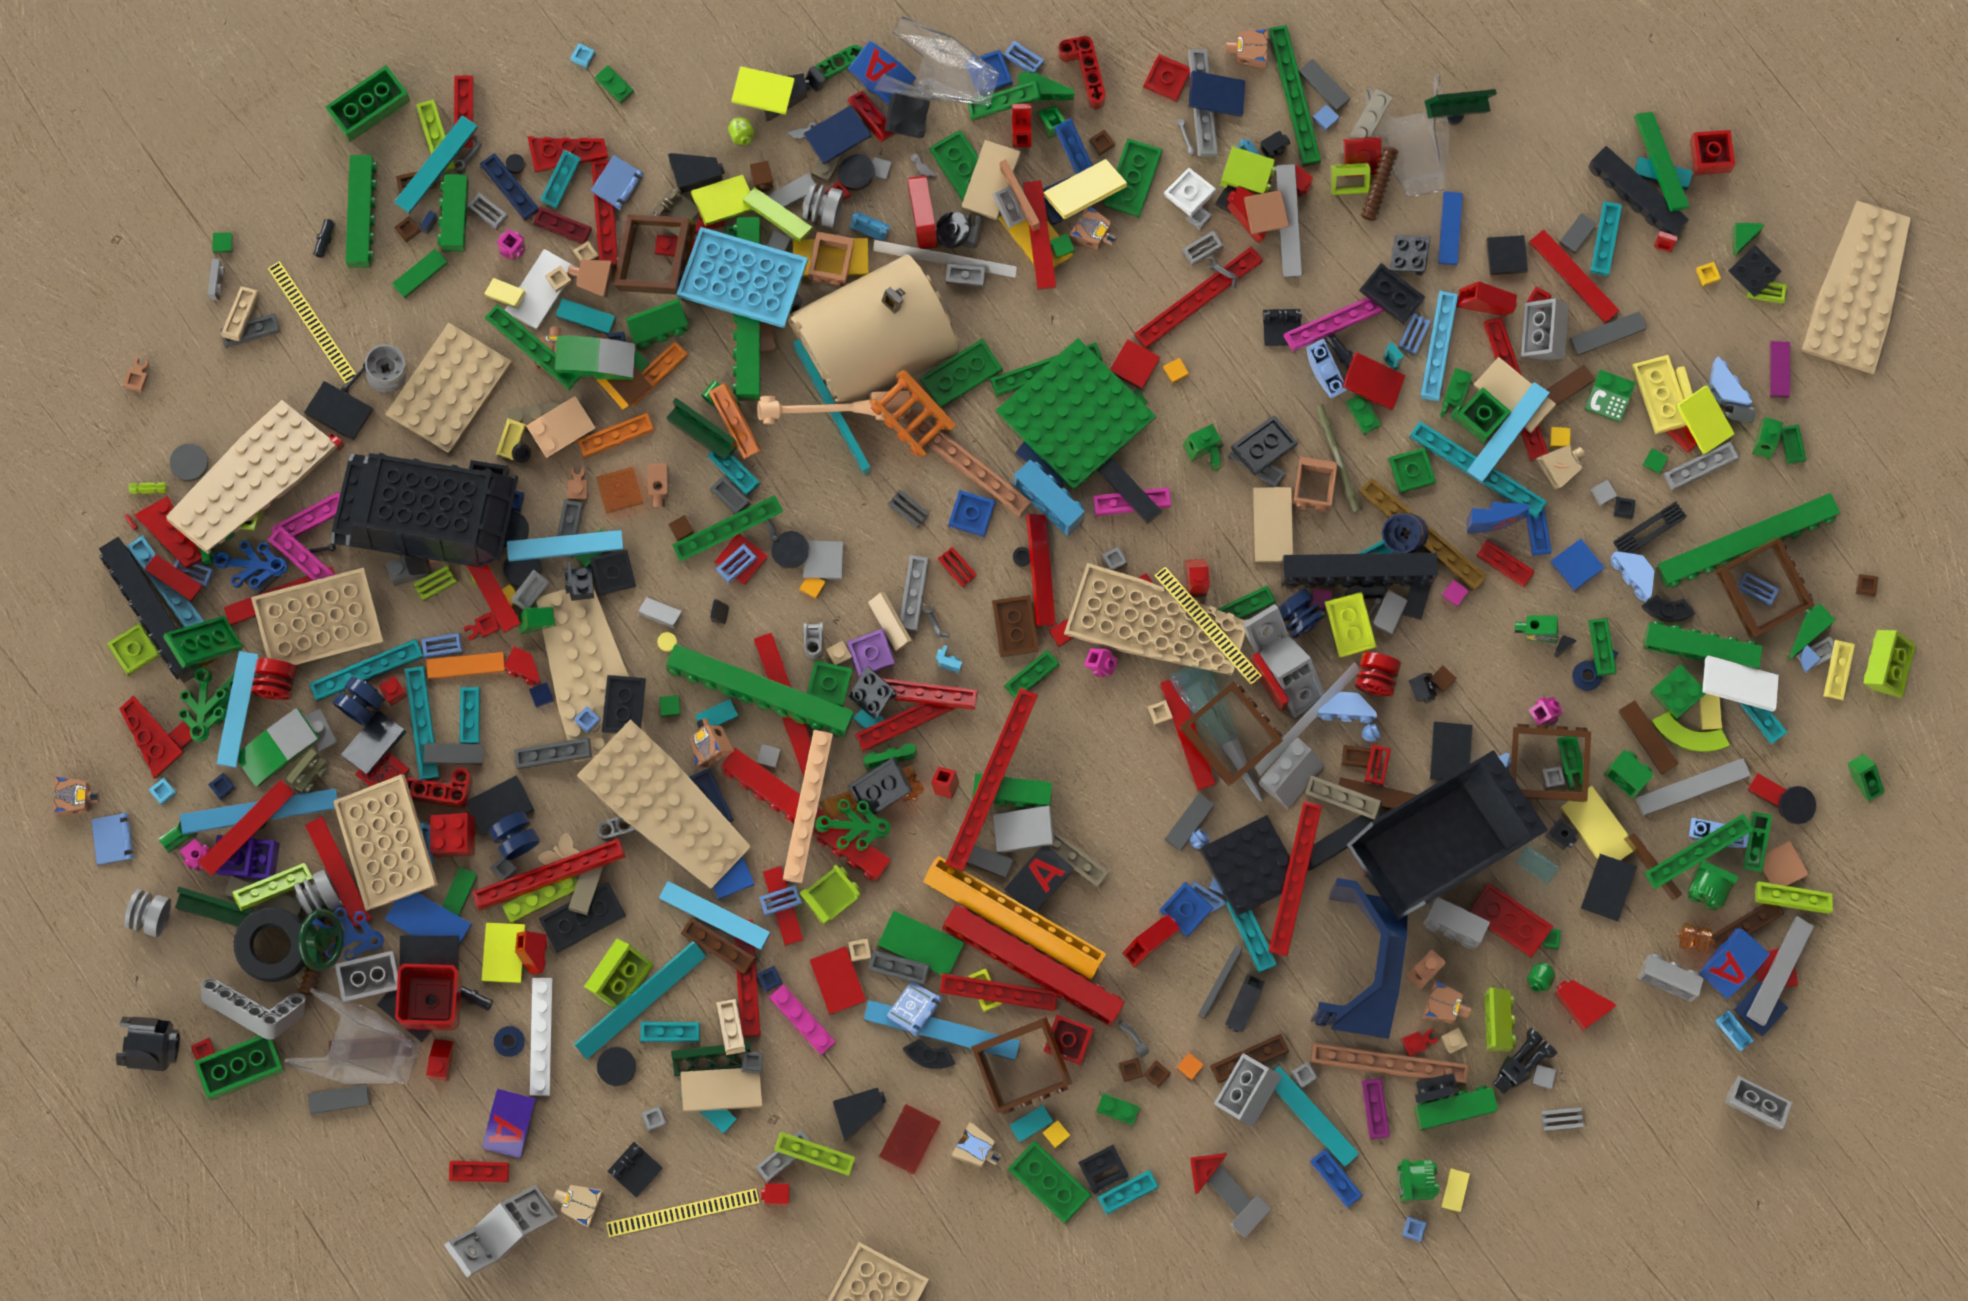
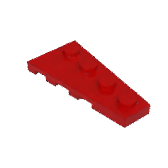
M527 136L535 173L555 169L564 150L580 157L579 164L608 158L604 138L570 139V137L534 138V136Z
M168 496L134 514L148 531L186 569L202 561V556L194 542L167 521L166 516L174 508Z
M132 696L119 708L129 730L135 738L137 746L143 754L146 764H148L153 778L156 779L184 754L183 750L135 696Z

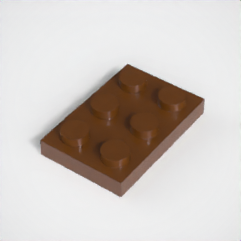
M1030 595L992 600L1000 657L1039 652Z

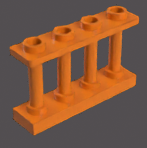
M900 370L895 375L898 378V383L879 402L876 399H872L869 403L872 405V411L885 419L883 421L885 425L890 429L893 428L898 433L896 436L903 443L906 442L910 446L909 450L915 456L924 457L927 453L922 448L941 429L952 430L956 424L905 370ZM903 388H907L911 392V397L891 416L884 407ZM915 402H920L924 406L923 411L903 429L897 421ZM928 416H933L937 420L935 422L936 425L917 443L910 434Z

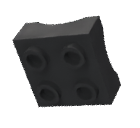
M897 93L891 94L885 131L919 139L924 138L925 122L930 101Z

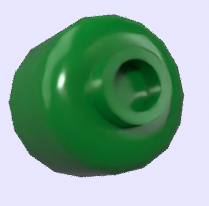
M1540 962L1534 964L1527 976V982L1535 992L1548 991L1555 979V972L1553 967L1547 963Z

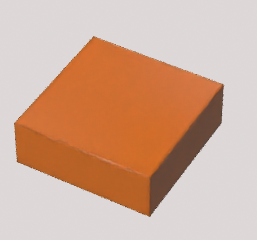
M1188 1053L1176 1069L1192 1081L1204 1064Z

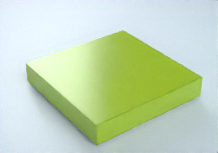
M138 623L107 643L128 676L161 656L141 623Z

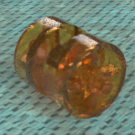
M908 766L902 770L913 792L901 799L903 802L914 799L916 802L918 800L917 796L923 793L925 789L920 781H916L917 775L913 767Z
M1684 923L1681 932L1676 933V936L1680 939L1679 948L1689 950L1695 946L1698 952L1708 953L1711 943L1715 944V940L1712 939V928L1702 927L1696 930L1694 925Z

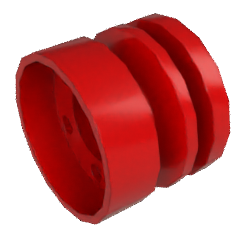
M1363 653L1359 667L1364 671L1358 672L1357 677L1359 679H1356L1354 686L1372 695L1393 696L1395 691L1393 687L1396 686L1397 682L1392 678L1398 677L1401 662L1391 656L1380 653Z
M257 659L254 672L262 676V678L253 679L252 683L255 685L251 687L250 692L269 700H290L292 694L289 691L293 689V686L285 681L295 679L297 666L277 659Z

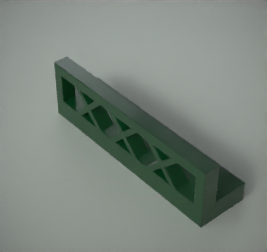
M1496 89L1436 95L1424 101L1428 119L1488 113L1491 111L1488 98L1497 95Z
M675 398L673 400L674 409L666 417L667 421L718 457L727 461L738 448L735 439L679 399Z
M179 886L177 889L179 897L175 906L176 909L238 927L247 915L255 911L253 908L241 911L236 903Z
M744 1042L745 1051L751 1052L750 1042ZM724 1045L671 1051L674 1077L681 1076V1072L742 1068V1064L734 1060L739 1053H735L731 1058L729 1055H726ZM725 1055L730 1061L726 1066L720 1067L715 1061L719 1056ZM700 1058H706L711 1062L706 1069H700L695 1065ZM686 1060L691 1064L686 1071L678 1072L677 1061Z

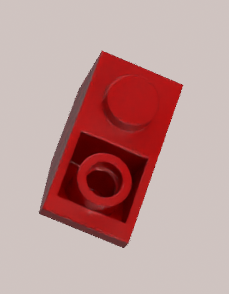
M514 646L504 664L505 671H507L506 674L513 678L520 677L530 686H540L541 680L532 655Z
M530 931L518 932L516 935L515 953L530 974L543 973L546 966L547 934Z

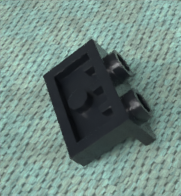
M567 562V569H564L565 581H568L565 582L566 594L570 593L571 601L594 598L592 567L572 569L571 562Z
M1454 1073L1417 1081L1418 1094L1415 1095L1416 1102L1419 1103L1456 1094L1459 1091Z

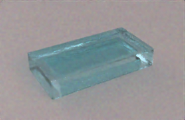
M1528 846L1524 848L1515 862L1547 884L1559 868Z

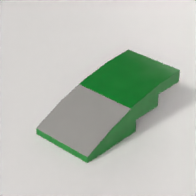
M557 336L556 373L595 376L596 380H625L634 378L635 344L595 337Z
M296 708L239 752L238 762L255 787H259L272 775L279 773L287 764L298 759L320 738L299 708Z

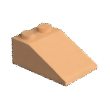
M576 396L526 425L546 458H549L596 428Z

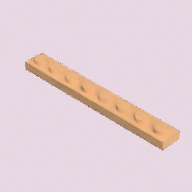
M818 730L813 732L783 880L801 884L803 881L833 733Z

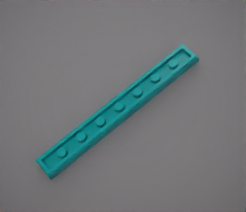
M800 339L794 341V350L824 404H835ZM829 412L864 475L870 473V465L841 413Z
M1419 421L1409 438L1472 477L1467 473V470L1477 457ZM1495 468L1484 482L1481 483L1511 503L1530 504L1527 513L1536 519L1547 504L1546 500Z
M692 941L574 1043L575 1047L588 1059L706 957L705 954Z

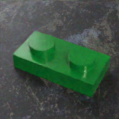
M609 65L594 77L620 104L634 93V89Z
M1357 395L1346 401L1345 404L1363 435L1381 426L1366 398Z
M1103 1093L1096 1113L1133 1126L1140 1106Z

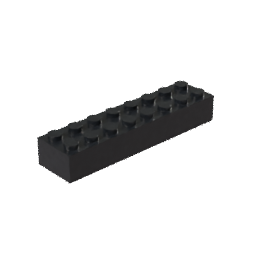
M119 536L98 548L102 553L99 555L100 559L107 569L110 570L111 577L119 586L118 588L129 602L128 604L137 617L141 616L138 620L147 633H149L148 636L157 647L159 654L167 664L170 663L168 668L177 680L181 679L183 683L195 677L196 671L201 668L200 664L182 668L163 638L165 633L177 630V627Z
M1437 553L1283 555L1280 563L1281 586H1286L1289 589L1297 588L1299 585H1305V588H1315L1316 585H1324L1325 588H1333L1335 585H1343L1345 588L1354 587L1355 585L1373 587L1374 584H1381V586L1385 587L1400 584L1402 587L1412 586V583H1419V586H1430L1438 576Z

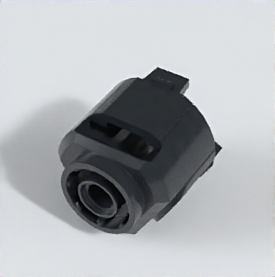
M134 1016L122 1017L120 1026L129 1028L127 1037H124L122 1052L126 1053H116L117 1065L127 1066L129 1069L165 1071L170 1063H176L180 1045V1030L174 1029L171 1021Z

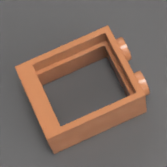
M817 232L808 272L809 280L816 284H822V282L829 283L833 287L845 286L854 248V238ZM820 246L847 250L842 275L815 270Z
M1300 457L1292 505L1299 509L1315 508L1318 512L1330 511L1338 462ZM1303 470L1330 474L1326 502L1299 498Z

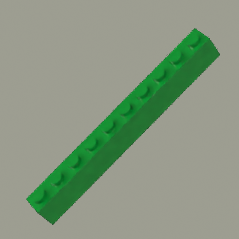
M737 217V224L733 226L734 235H737V238L761 244L760 217ZM733 313V323H737V330H733V341H737V347H733V359H736V365H733V377L736 376V383H733V394L737 395L738 401L760 400V321Z
M1828 493L1658 563L1656 570L1665 588L1669 586L1675 588L1682 584L1681 581L1697 579L1699 574L1703 572L1706 574L1712 573L1716 567L1727 564L1773 538H1780L1784 543L1786 538H1797L1802 535L1803 531L1809 530L1811 532L1818 529L1820 524H1831L1837 520L1836 518L1840 511L1832 494Z
M677 644L674 645L666 663V670L672 676H681L691 683L703 684L709 690H719L728 697L734 696L740 698L744 703L756 704L762 710L767 711L769 709L781 717L793 718L799 724L806 723L815 730H825L833 733V736L837 738L840 736L846 737L854 718V711Z

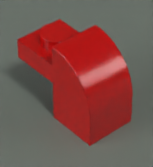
M1012 104L1013 148L1031 147V104Z

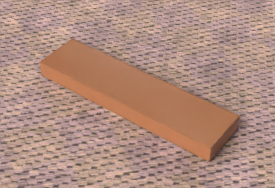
M1007 160L1001 161L1000 171L1008 186H1011L1033 231L1040 229V222Z

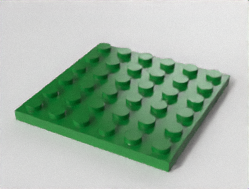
M1079 338L1072 342L996 409V413L1072 491L1076 490L1156 419V415Z

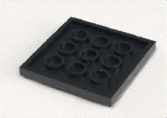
M1267 815L1199 849L1236 917L1282 895L1290 855Z

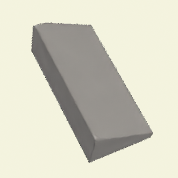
M1387 591L1373 622L1375 629L1393 635L1408 600L1391 591Z
M647 597L638 611L640 616L673 629L682 612Z
M1257 1195L1230 1226L1245 1239L1271 1208Z

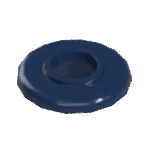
M1591 661L1579 663L1572 672L1574 684L1582 690H1594L1602 682V676L1597 677L1595 663ZM1590 671L1593 675L1592 680H1585L1582 673Z
M513 1026L501 1028L494 1037L496 1051L505 1057L518 1055L525 1045L523 1033ZM507 1036L515 1038V1043L511 1047H507L503 1043L504 1038Z

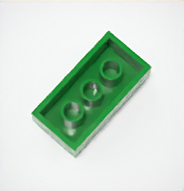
M385 65L326 105L325 108L330 118L350 143L409 103L410 98L408 92L389 67Z
M261 1036L194 1061L205 1094L210 1101L286 1072L274 1039H265Z

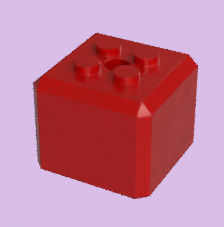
M403 964L398 968L395 1018L404 1029L455 1030L459 1027L462 976L453 965ZM431 995L437 998V1002L433 1006L426 1004V999Z

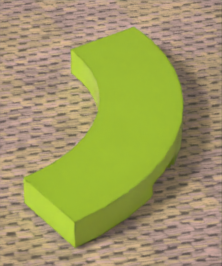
M1669 712L1651 720L1656 730L1666 740L1668 739L1685 750L1714 752L1730 746L1722 729L1712 732L1692 731L1680 725Z

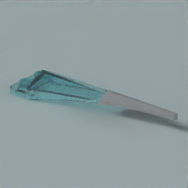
M1186 666L1169 675L1176 692L1194 714L1220 693L1213 674L1211 675L1208 670ZM1221 699L1198 719L1237 771H1239L1248 762L1223 699ZM1249 769L1242 775V778L1258 801H1262L1251 769Z

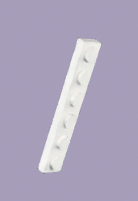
M532 978L530 1096H550L552 978Z

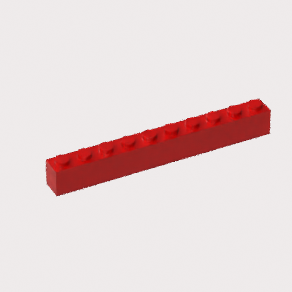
M735 747L733 749L734 752L729 754L722 763V773L731 780L735 778L739 781L738 785L746 791L750 789L754 792L753 796L761 802L764 800L770 804L769 807L774 812L779 813L780 811L786 815L784 818L794 825L800 794ZM818 807L815 822L823 815L829 817L830 820H835ZM825 820L821 821L823 825H827ZM814 823L812 835L817 838L816 842L823 847L826 845L832 849L831 852L838 858L844 857L848 860L847 864L853 869L859 868L862 870V875L868 880L872 881L874 879L878 881L891 864V859L870 844H868L864 851H859L856 848V842L860 839L859 836H856L846 849H839L837 847V840L842 836H846L850 830L830 828L827 832L821 833L817 831ZM844 840L840 841L841 845H846ZM859 842L861 847H865L863 842Z
M955 904L943 924L942 929L1042 988L1055 993L1059 998L1109 1027L1112 1026L1125 1003L1118 995H1111L1101 985L1092 984L1085 976L1073 973L1068 966L1054 962L1051 956L1042 955L1032 945L1023 944L1018 937L1006 934L1001 927L997 925L992 926L987 923L985 918L979 915L975 916L970 913L968 908L962 905L958 906Z

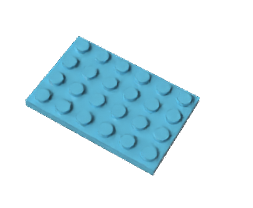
M700 227L677 291V297L785 328L808 263V258Z

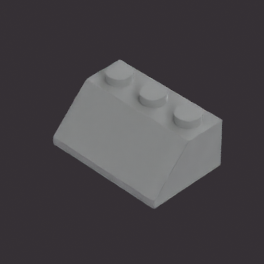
M1557 298L1525 303L1521 347L1522 358L1547 361L1565 359L1569 304Z
M1296 737L1260 779L1258 785L1288 809L1306 789L1311 775L1317 776L1325 765L1310 747Z
M393 951L335 964L343 1003L397 990L399 967L396 954Z
M1649 954L1645 958L1637 977L1639 980L1689 1002H1692L1699 996L1703 978L1699 976L1698 972L1693 970L1686 971L1678 963L1663 961V957L1657 954Z
M1243 1053L1214 1105L1253 1127L1282 1075Z
M1740 1076L1736 1078L1725 1100V1104L1777 1130L1784 1128L1792 1102Z

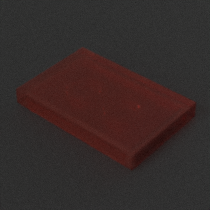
M905 1104L879 1158L914 1175L941 1121Z

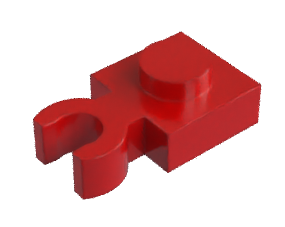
M492 611L474 619L476 625H467L463 628L465 632L473 631V634L468 636L469 641L475 640L480 633L484 638L500 630Z
M1428 1029L1423 1036H1421L1420 1031L1401 1038L1407 1055L1413 1056L1427 1050L1426 1043L1435 1044L1438 1038L1431 1040L1428 1037L1429 1033L1434 1032V1029Z

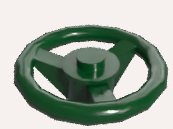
M317 909L309 914L301 924L298 935L300 956L306 966L315 971H326L335 965L341 956L344 945L343 928L340 920L333 912L327 909ZM318 917H326L332 922L334 928H320L316 930L312 922ZM336 936L333 954L329 960L322 963V952L329 948L331 938Z

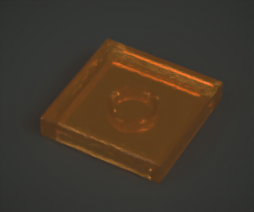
M633 467L596 477L606 514L643 504Z

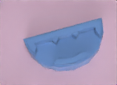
M1193 881L1191 887L1214 907L1212 911H1216L1224 906L1225 900Z

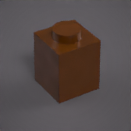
M768 160L750 164L754 187L761 192H766L773 188V179Z

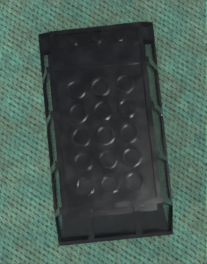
M351 453L343 480L330 543L478 568L500 561L518 476H503L495 474L490 470L486 472L460 468L453 464L448 466L423 462L416 458L411 460L392 457L384 453H369V456Z
M1492 750L1375 819L1346 845L1396 920H1399L1547 832L1548 829L1496 752Z

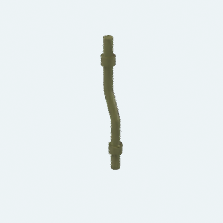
M1323 404L1318 405L1316 408L1320 417L1319 423L1321 429H1324L1334 460L1338 462L1337 468L1345 488V497L1349 500L1352 511L1357 512L1360 510L1355 497L1357 494L1355 488H1352L1331 429V420L1327 417Z

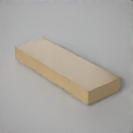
M240 287L221 335L223 338L236 341L241 340L260 293L258 290Z
M885 592L879 593L868 602L895 651H899L912 641Z
M736 999L717 1002L726 1055L746 1052Z

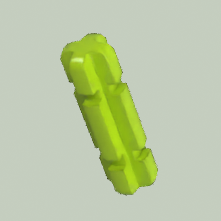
M155 482L130 483L129 492L130 494H138V492L141 494H156V492L162 494L167 492V484L165 482H158V484H155Z

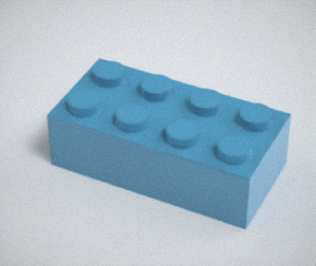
M1029 460L1014 474L1013 486L1068 537L1084 520L1085 511L1083 505L1078 501L1074 502L1070 498V493L1065 488L1061 489L1056 484L1057 481L1051 475L1047 476L1038 462L1034 463Z

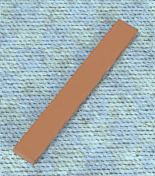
M913 410L902 423V426L906 428L919 413ZM925 419L912 433L921 440L935 425ZM941 430L927 443L930 448L1019 518L1032 504L1028 498Z
M1313 1043L1310 1062L1419 1079H1429L1454 1073L1456 1083L1462 1085L1467 1084L1469 1069L1467 1064Z

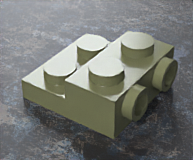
M310 749L286 779L301 794L309 793L315 787V781L326 774L329 765L317 752Z

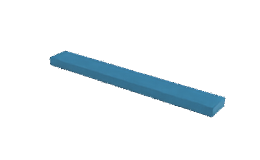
M336 789L293 795L269 820L334 810L333 801L337 800ZM257 802L179 814L182 833L184 835L232 827Z
M871 1000L868 1001L864 1020L907 1031L886 1018V1015L893 1006ZM930 1017L922 1029L914 1026L919 1031L918 1035L972 1049L971 1046L999 1036L934 1017ZM1011 1039L985 1049L984 1052L1015 1060L1020 1041Z

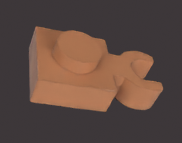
M136 357L134 359L135 368L134 370L128 369L123 387L142 393L148 377L144 371L149 368V361L145 360V363L139 366L140 359Z
M571 467L570 473L573 480H568V500H587L588 482L587 480H582L585 476V469L581 467V473L575 474L574 467Z

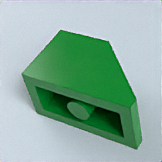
M1861 754L1847 763L1852 779L1868 802L1885 793L1876 763L1865 754Z

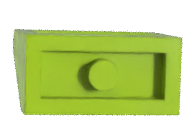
M1368 163L1330 165L1331 195L1368 193L1370 185V166ZM1364 175V186L1336 188L1337 176Z

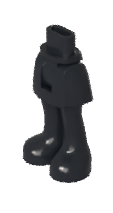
M1529 1028L1526 1032L1527 1040L1513 1057H1506L1497 1074L1498 1078L1493 1082L1503 1094L1509 1088L1513 1089L1526 1082L1530 1078V1071L1545 1057L1553 1058L1558 1053L1552 1045L1544 1041L1526 1063L1522 1065L1520 1062L1543 1040L1542 1036L1533 1028Z

